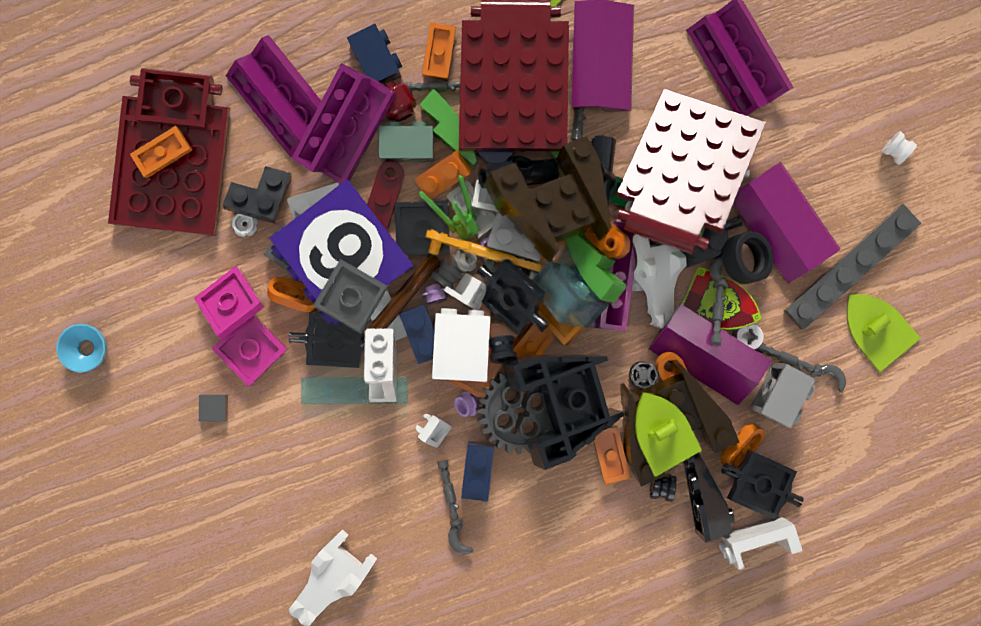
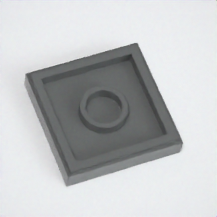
M340 259L313 307L361 334L388 286Z

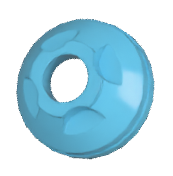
M72 325L59 336L56 346L57 356L67 369L79 373L89 372L96 369L104 361L107 354V341L101 331L91 325ZM85 340L91 341L94 345V351L89 356L82 354L80 346Z

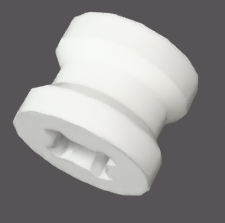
M899 131L886 143L882 152L885 155H891L894 158V162L900 165L912 154L917 144L906 140L905 134Z
M755 324L735 329L732 335L752 349L758 348L764 339L761 328Z

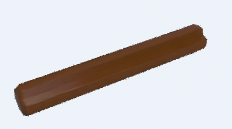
M433 254L428 255L369 325L368 329H387L428 280L430 274L437 269L440 260Z

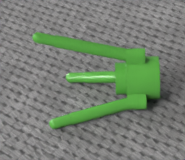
M462 175L458 176L468 213L461 211L457 203L452 202L451 205L456 213L453 217L454 222L423 191H420L419 196L448 225L452 233L457 232L459 237L464 240L471 238L479 231V227L475 222L477 216L473 211V207H471L470 197Z

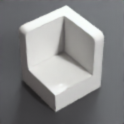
M466 273L455 291L448 286L445 287L444 291L469 307L479 310L483 304L481 301L486 293L487 285Z

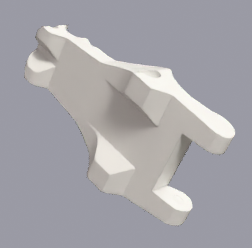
M635 234L633 236V244L637 253V267L634 271V277L647 296V313L652 317V322L649 324L663 329L674 313V289L678 275L687 266L686 256L679 249L662 243L649 245L648 238Z
M343 529L313 559L308 583L289 608L290 615L297 618L304 626H310L330 603L345 596H352L377 560L373 554H370L362 564L345 550L341 543L346 540L349 534Z

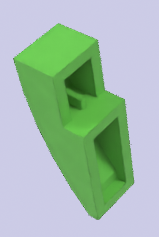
M433 89L421 102V111L438 124L433 130L434 135L455 152L459 150V118L446 100ZM459 151L466 163L474 169L477 166L474 151Z
M584 232L566 239L572 259L589 288L600 300L615 303L627 287L609 270L615 260L607 257L586 238Z

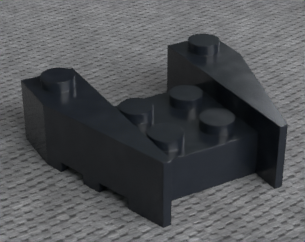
M595 354L526 355L503 364L511 390L524 392L538 386L542 390L553 430L526 440L535 466L547 470L570 461L581 448L592 443L599 433L607 427L610 428L624 416L623 411L607 407L595 365L608 361L607 356Z

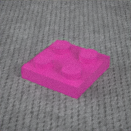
M234 266L194 298L212 329L222 340L265 307L241 269L237 266Z
M253 315L223 340L221 339L212 350L249 387L288 348Z

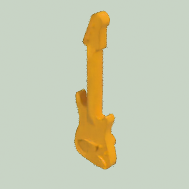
M432 229L431 231L427 230L425 238L431 240L428 253L437 256L441 244L497 262L509 259L515 266L540 272L542 268L541 265L535 264V262L525 261L511 254L472 242L461 241L449 237L442 232L439 234Z

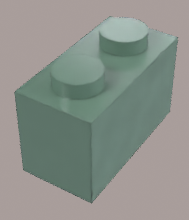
M386 122V126H379V159L381 162L388 160L397 162H434L433 126H428L427 122H413L412 126H402L401 122Z

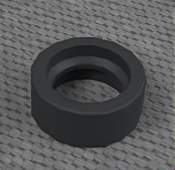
M753 231L741 233L729 238L724 244L722 252L723 265L732 280L739 284H750L767 278L771 273L774 264L773 251L770 243L760 233ZM743 244H746L751 249L754 256L755 265L752 272L746 268L742 260L741 251Z

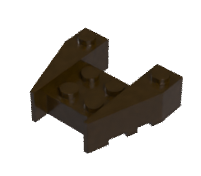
M588 136L566 143L561 148L556 158L564 174L561 178L529 190L516 163L491 171L485 184V188L496 210L502 216H507L515 225L514 228L520 234L523 233L535 245L534 248L547 262L552 261L559 251L558 242L593 229L598 240L602 241L612 228L600 158Z
M677 360L673 361L678 373L677 375L634 394H631L624 383L620 384L621 404L624 412L622 420L625 442L623 443L624 453L640 486L666 476L665 472L656 477L653 475L637 441L635 417L639 400L643 393L659 396L674 404L686 417L692 431L700 428L705 442L714 453L739 443L731 419Z

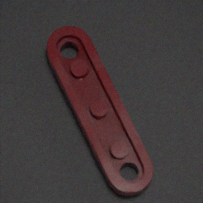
M394 160L385 161L380 165L367 203L387 231L395 209V202L398 200L405 178L402 165ZM389 169L396 171L395 176L392 178L386 176V172Z

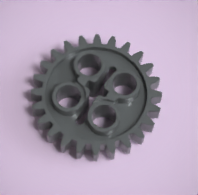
M498 372L499 381L495 382L489 379L492 387L490 389L483 387L482 390L487 395L477 399L483 404V407L476 408L478 413L483 414L482 417L477 419V422L479 424H486L481 429V432L483 434L490 433L487 438L490 443L497 439L495 446L498 449L502 448L505 444V451L507 453H510L513 447H515L518 455L521 454L523 447L530 453L526 440L553 430L541 387L538 386L528 390L524 398L523 392L516 391L515 398L506 401L505 393L510 389L507 376L505 377ZM540 395V405L535 408L531 407L530 401L532 397ZM522 407L525 409L523 413L518 415L514 412L516 408L520 409ZM508 414V423L504 426H498L497 420L499 416ZM527 421H533V429L528 433H524L523 425ZM516 424V431L515 433H512L511 430L514 428Z

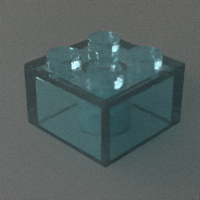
M550 261L532 280L546 292L542 302L559 323L589 328L609 306L606 301L600 300L589 288L577 267Z

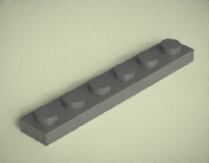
M904 204L899 205L786 307L784 311L801 330H804L922 223Z

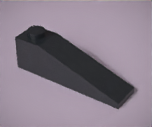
M698 452L684 460L683 463L695 532L706 543L731 533V524L735 523L732 508H728L726 501Z

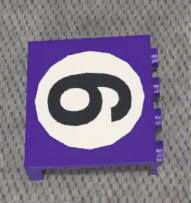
M348 179L269 238L274 244L271 246L272 251L280 260L283 257L290 265L287 268L288 272L296 281L300 279L304 283L306 288L303 291L312 302L317 300L340 259L387 286L403 273H408L414 268V265ZM319 311L327 323L341 324V322Z

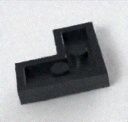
M265 166L257 189L231 182L223 202L224 210L275 224L292 178L291 173Z

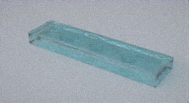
M301 377V404H408V377H397V402H370L369 383H365L364 377Z

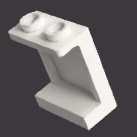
M441 308V314H435L432 379L487 382L490 316H484V311L468 310V315H457V309Z
M367 329L365 331L364 380L365 383H369L370 402H397V347L393 329Z
M777 516L776 520L770 518L732 530L731 533L722 536V542L719 543L723 558H727L729 564H733L738 570L744 569L741 559L742 552L778 542L780 546L791 554L803 551L795 525L782 516Z

